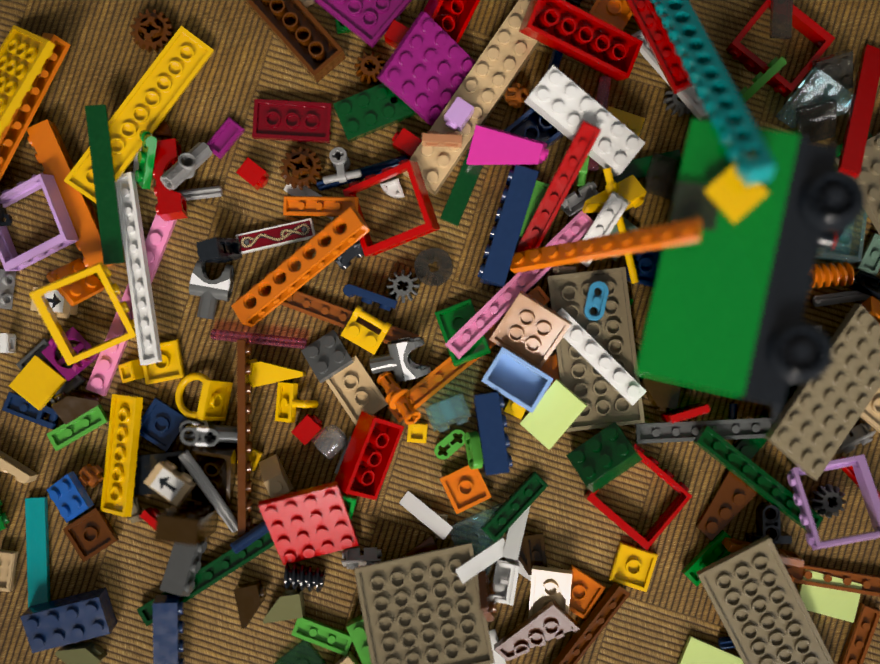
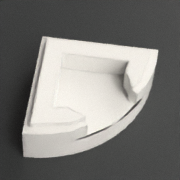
M398 178L380 184L382 190L387 195L394 198L405 197Z

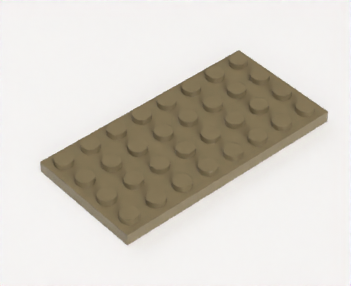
M620 267L547 276L551 310L557 313L563 308L640 384L639 377L636 374L637 356L626 268ZM600 281L605 283L609 289L605 312L601 319L591 321L584 315L586 296L589 286L594 282ZM596 288L594 290V293L596 295H600L601 290L599 288ZM592 307L590 313L595 315L597 310ZM562 337L555 347L559 381L587 404V407L566 432L605 428L613 422H616L618 426L645 423L642 397L634 405H631Z
M860 304L853 305L830 339L832 360L827 370L817 379L800 383L779 414L777 421L773 423L764 436L803 472L816 481L880 387V324Z
M768 535L696 572L743 664H834Z

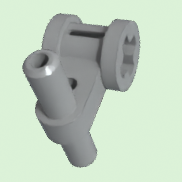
M336 147L331 150L329 158L337 174L323 176L324 184L338 181L339 183H344L349 179L362 176L360 169L346 172L351 163L345 149Z

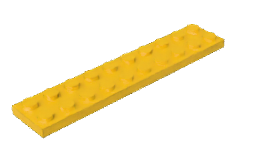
M180 26L108 121L116 182L142 148L140 132L148 130L151 134L154 133L214 53L211 47L182 26ZM89 146L64 179V182L96 203Z

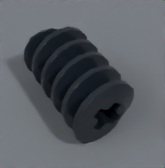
M286 563L284 570L285 588H289L292 583V587L295 590L300 584L301 590H305L308 585V590L313 591L316 586V591L319 593L324 586L326 567L321 573L319 566L313 572L312 565H309L307 571H305L304 564L298 570L296 563L293 564L291 569L289 564Z

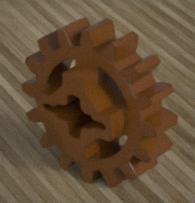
M146 9L145 15L139 12L140 18H133L136 24L130 25L134 30L130 34L134 38L133 41L142 50L146 48L151 53L152 49H154L156 53H159V48L164 49L165 44L169 42V38L174 36L170 32L174 30V27L170 24V19L163 12L158 13L154 9L151 13ZM159 21L163 23L164 28L160 26Z
M299 147L298 152L293 148L291 155L285 154L287 159H281L284 166H280L279 169L283 172L280 175L285 179L287 185L291 184L293 189L298 185L300 190H303L304 185L310 188L311 182L317 184L315 178H321L318 171H322L323 168L320 165L321 160L317 158L315 152L311 153L309 148L304 152L302 147ZM310 160L313 162V168L310 166ZM289 169L292 171V177L289 174Z

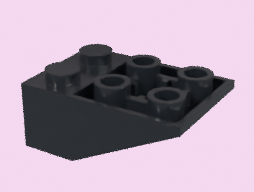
M189 449L137 455L134 495L159 494L144 483L159 462L170 461L176 465V470L190 475L179 459V455L186 450L189 451Z

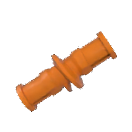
M390 371L380 374L377 378V383L384 388L387 394L385 401L389 407L397 409L403 415L404 422L407 425L417 422L421 417V413L415 410L412 402L408 399L410 391L407 388L401 389L400 385L393 379V374Z

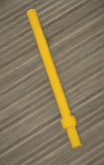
M611 167L603 169L607 184L605 185L606 192L610 196L612 192L617 193V182H614ZM623 215L617 222L619 233L626 231ZM632 253L624 254L631 284L638 283L639 279Z

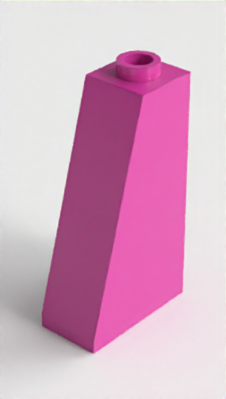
M482 124L476 125L466 164H541L543 160L547 159L549 149L546 148L548 143Z

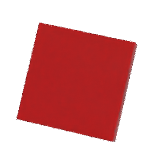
M694 403L660 415L663 421L676 423L709 413L710 408L708 404Z

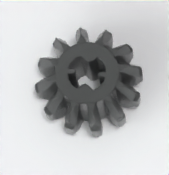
M670 87V91H666L664 94L667 98L663 100V103L668 104L665 109L672 110L671 116L675 115L676 112L679 117H682L684 113L688 115L691 110L684 102L678 101L680 98L677 94L674 95Z
M401 270V276L394 272L393 274L396 279L388 278L393 284L387 285V289H394L388 293L389 296L396 294L395 301H398L401 296L402 303H405L406 296L412 301L413 298L410 294L418 295V292L413 290V288H420L419 284L412 283L416 282L418 278L413 277L410 279L412 276L411 271L408 272L407 276H405L404 270ZM400 282H403L404 284H409V286H406V291H404L403 289H398V287H400Z
M825 484V487L822 485L818 486L819 492L812 491L815 495V498L810 499L812 502H815L812 508L818 510L817 513L819 515L831 518L832 515L839 516L838 510L845 511L842 504H846L847 501L842 498L846 494L841 492L839 487Z

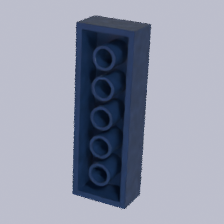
M516 165L514 170L510 169L505 184L509 185L508 189L504 188L500 201L503 207L498 208L494 220L498 222L497 227H492L489 240L492 243L491 245L487 244L483 256L486 259V263H481L477 277L481 278L480 283L500 289L505 285L539 171Z

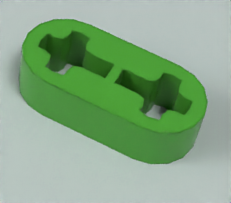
M454 429L439 441L434 448L436 457L442 460L447 459L465 444V432L461 429ZM461 433L463 435L461 437L462 442L456 441L451 444V441L454 439L453 434L459 435ZM449 444L450 447L446 450L447 455L443 453L439 455L438 452L440 450L438 447H445Z
M477 431L466 432L465 446L468 465L470 469H481L483 467V455L480 436Z

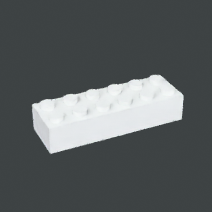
M555 66L550 68L524 101L571 141L583 120L600 128L601 132L588 155L604 169L611 167L614 177L624 171L645 144L641 138Z

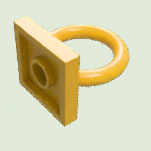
M198 372L190 373L182 378L176 388L175 402L177 408L183 416L189 419L225 421L233 383L211 380L208 376ZM199 380L203 385L197 411H190L184 404L183 392L191 381Z

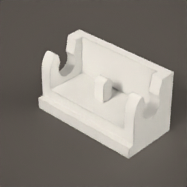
M504 559L496 561L493 579L496 591L493 594V599L496 602L513 606L520 567L518 562Z

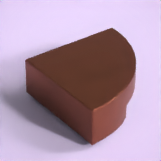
M163 120L152 135L172 137V131L168 123Z

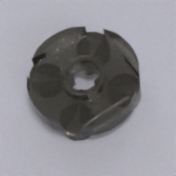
M436 247L426 249L420 252L415 260V274L419 281L427 286H441L452 275V260L443 249ZM434 262L438 263L437 267L439 270L430 272L428 265Z

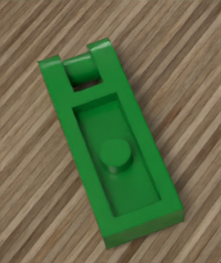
M143 130L139 135L142 140V148L138 153L139 169L135 172V180L142 189H150L157 139L148 130Z

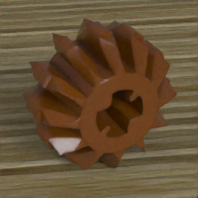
M373 51L370 53V56H367V53L364 52V58L358 57L357 61L359 63L354 65L357 70L355 72L356 77H360L361 83L367 80V85L370 86L371 81H374L377 85V76L385 66L386 61L381 60L382 56L380 54L375 57ZM369 66H374V69L372 68V71H368V69H370Z

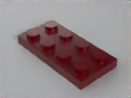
M254 99L252 138L330 143L332 103Z

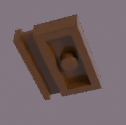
M481 571L478 573L480 609L487 622L495 621L494 613H497L496 601L493 600V594L496 593L495 585L486 575V571Z

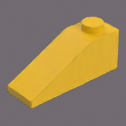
M634 175L617 183V194L630 202L626 210L632 207L637 208L644 202L647 191ZM606 189L584 202L583 213H597L601 211L610 197Z
M257 359L249 360V363H252V374L249 375V383H252V388L306 376V373L303 371L267 362H258Z

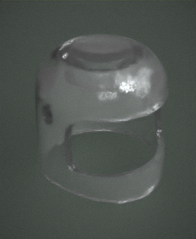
M335 425L326 426L312 439L314 445L329 461L334 459V456L346 447L348 441L346 434Z

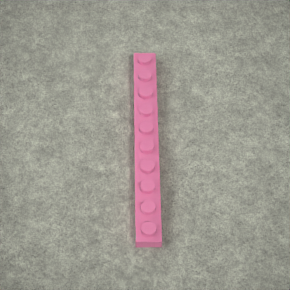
M581 210L546 246L580 240L588 232L594 221ZM552 267L517 273L445 346L460 359L508 311L520 291L527 293Z
M157 213L145 240L151 283L177 221H164ZM128 282L122 302H127L130 309L128 314L131 319H134ZM118 312L115 314L105 341L127 332ZM128 340L100 352L86 386L87 390L102 396L107 395Z

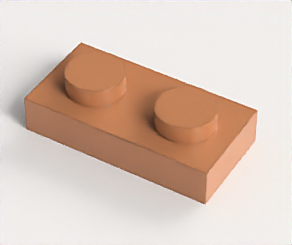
M427 131V133H422V146L462 148V135H458L457 132L439 134L437 131Z

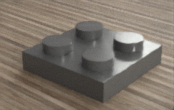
M334 329L301 350L320 383H323L354 363Z

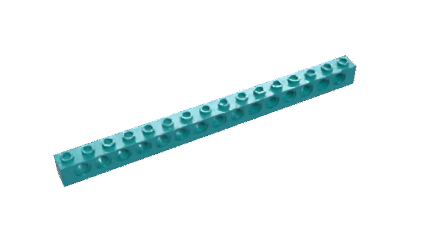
M650 0L655 5L656 14L662 19L663 28L668 31L670 42H673L675 45L676 54L680 55L683 68L687 69L691 84H694L696 87L698 98H701L704 103L705 112L709 113L713 128L717 129L721 144L725 145L729 160L733 161L738 178L741 177L745 186L772 180L776 163L689 0Z

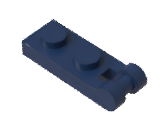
M350 284L345 285L343 288V293L348 297L359 296L362 302L372 305V302L380 304L379 308L390 311L391 308L396 309L398 302Z
M8 393L2 408L3 411L44 427L56 429L58 424L56 421L59 416L51 406L46 405L40 411L18 393ZM45 413L50 414L48 420L44 419Z

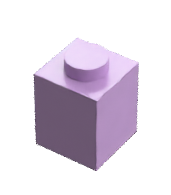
M457 97L444 115L445 125L453 131L457 129L461 132L473 115L474 107L460 97Z

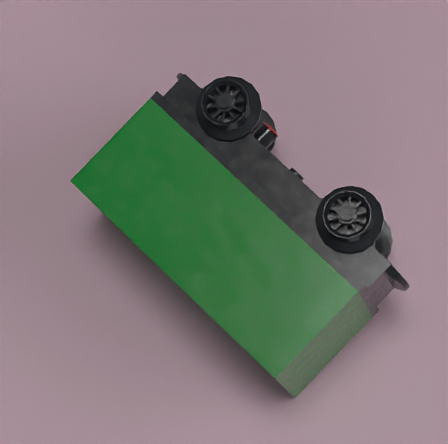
M692 119L669 223L699 218L702 221L701 237L698 242L663 247L636 374L639 378L766 405L768 419L770 422L775 423L780 414L781 407L784 405L787 386H795L817 379L827 370L832 360V345L827 334L818 326L804 321L802 316L808 290H811L813 276L811 274L817 248L833 249L835 247L836 241L842 236L845 228L860 217L865 206V193L860 183L853 176L834 168L839 148L837 147V141L831 140L829 146L808 143L810 136L757 128L776 163L772 180L760 182L769 194L733 224L703 191L734 163L729 160L725 145L721 144L717 129L713 128L712 122Z

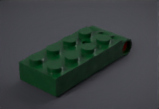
M383 83L333 103L349 142L418 115ZM394 98L398 99V102L395 104L391 102Z

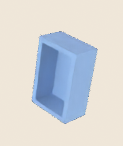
M503 347L481 379V382L531 413L534 412L553 381V378Z

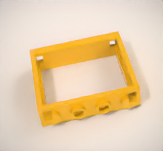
M102 261L36 288L29 293L68 366L136 337L134 319H131L128 314L130 312L129 306L126 301L122 302L119 296L121 294L120 288L117 283L113 284L110 278L112 273L107 265H103ZM97 272L127 332L76 354L44 294Z

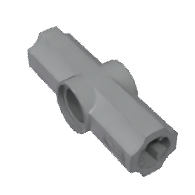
M198 142L187 153H182L178 157V161L160 177V181L169 190H175L183 181L192 178L195 175V170L212 156L209 145L204 142Z

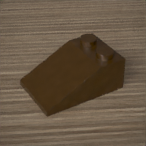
M218 442L210 447L194 446L192 449L193 458L225 503L230 506L237 469V444ZM196 483L192 489V500L210 502Z

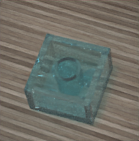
M462 393L425 407L433 430H438L439 433L450 429L449 425L457 423V425L469 421L468 417H471Z

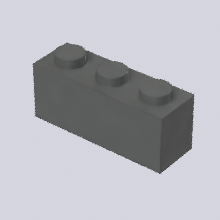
M207 538L197 546L174 543L160 590L179 596H190L195 587L196 573L199 572L201 567L200 560L202 554L207 548Z

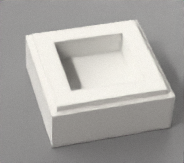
M0 333V353H16V334Z

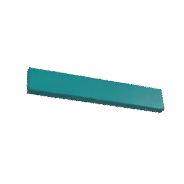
M47 497L25 498L28 608L29 606L51 601Z

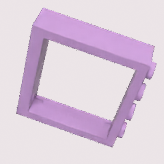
M44 173L32 175L31 179L17 183V186L13 189L1 192L0 203L3 204V208H6L42 188L60 232V235L18 256L7 227L1 226L0 259L5 271H20L79 241L53 175Z
M865 455L832 460L824 471L853 467L874 532L820 542L800 476L807 474L799 467L792 468L788 472L787 480L789 485L793 487L795 493L793 494L795 505L799 506L801 512L799 514L800 522L803 526L805 525L807 531L806 541L812 547V550L880 538V498Z

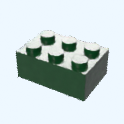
M613 422L566 455L586 487L593 493L643 460L616 422Z

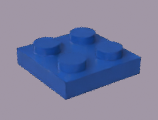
M74 471L68 473L47 489L50 498L54 501L66 523L75 519L94 505Z

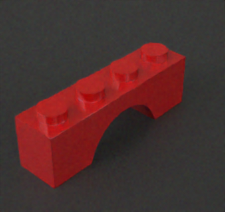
M176 138L157 141L152 173L156 179L154 193L158 201L155 204L157 215L164 221L188 218L187 202L184 196L179 192L167 189L160 181V177L178 161V157L182 154L181 145Z

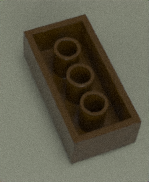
M184 500L179 506H172L170 509H166L158 514L154 540L197 546L216 532L219 514L211 503L196 505L194 501Z

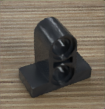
M760 503L756 508V533H746V541L753 543L765 537L766 530L771 528L769 537L773 544H792V536L781 532L780 510L772 504ZM770 508L771 514L766 517L765 511Z

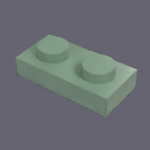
M876 233L871 235L855 269L862 270L873 276L877 275L880 269V235Z

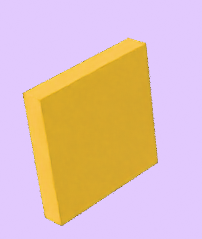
M734 164L703 191L733 224L769 194L760 183L745 186L741 177L738 178Z
M179 339L160 342L162 362L142 365L146 385L180 379L186 376Z
M34 355L10 383L9 387L41 411L67 379L40 357Z
M619 542L608 579L647 592L658 554Z

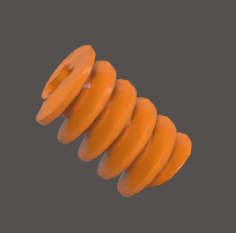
M837 262L835 264L814 263L811 274L813 276L811 288H814L815 283L818 288H821L823 284L825 287H830L831 284L833 287H837L838 284L844 287L846 283L851 286L854 281L853 266L849 262Z

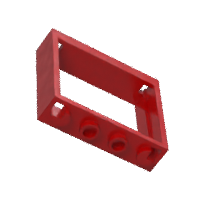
M766 0L726 48V51L733 55V59H738L743 63L748 71H753L756 75L759 72L764 74L769 69L767 64L742 45L740 41L767 8L774 11L819 47L791 83L779 73H776L766 82L774 88L776 93L779 92L786 97L801 82L835 40V37L790 1Z
M409 159L402 160L398 163V166L384 168L381 170L382 173L366 176L365 181L353 182L348 185L349 188L342 190L345 197H357L356 193L407 171L425 224L374 245L368 232L359 239L365 257L378 255L440 229L418 162L409 161ZM358 202V213L365 221L361 207Z
M635 443L633 447L643 459L641 462L679 493L648 532L641 536L595 496L598 490L594 493L588 490L584 497L645 550H648L691 499L692 495L688 493L689 488L682 482L678 484L674 481L673 478L675 476L667 469L661 470L658 467L660 463L651 456L647 458L643 454L645 450Z

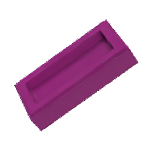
M228 117L207 142V145H209L212 153L221 160L245 130Z

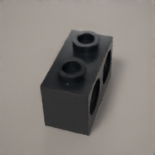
M214 237L196 242L200 262L226 263L243 258L239 239Z

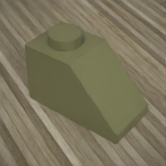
M293 587L285 589V592L280 595L263 619V623L303 618L306 613L303 590H295Z
M93 642L64 645L55 653L65 664H100L107 656L103 648Z

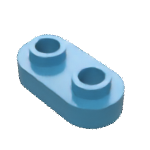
M594 282L588 288L584 305V315L588 320L596 321L604 315L609 289L603 282ZM596 288H599L601 290L600 295H596L594 293V290ZM592 307L597 310L595 315L590 313Z

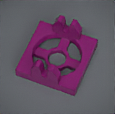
M74 327L65 332L68 340L80 342L76 347H73L77 353L84 348L87 350L92 347ZM53 338L49 340V346L41 351L68 382L99 356L98 353L76 362L72 368L63 367L66 363L64 357L58 361L56 360L55 352L58 346Z

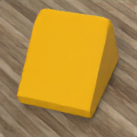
M140 359L118 365L123 384L144 378Z

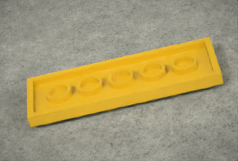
M112 394L100 511L121 517H131L143 397Z

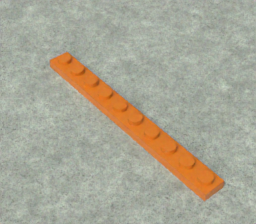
M693 218L515 252L510 270L513 273L698 242L701 237L702 221L699 218Z
M539 285L527 294L543 305L550 301V298ZM504 315L484 334L490 349L496 344L489 339ZM450 356L409 389L410 395L408 399L412 402L415 410L479 358L455 367ZM387 407L399 423L404 419L397 409Z

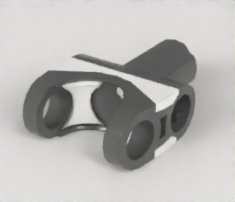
M198 259L191 275L189 294L200 297L197 317L214 320L218 300L229 302L231 299L234 285V267L227 264L224 272H222L218 279L210 280L205 270L206 262H200Z
M407 337L388 342V354L370 357L372 373L376 374L394 370L396 381L412 380L430 373V365L417 364L410 357L412 350L425 344L424 338Z
M185 419L179 425L180 439L186 445L210 447L218 442L237 444V426L216 425L211 420ZM187 423L192 424V425L186 426V427H184V428L182 429L183 425H185V424H187ZM184 437H186V438H192V440H189V441H188V440L184 439Z

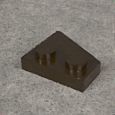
M543 532L523 535L518 560L528 575H532L533 565L547 567Z

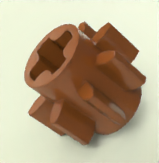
M520 83L512 84V87H508L505 92V100L513 108H522V104H526L524 101L529 96L527 88L521 86Z
M87 464L78 472L80 475L79 481L83 487L90 486L94 488L103 480L101 473L104 470L98 464L96 466Z

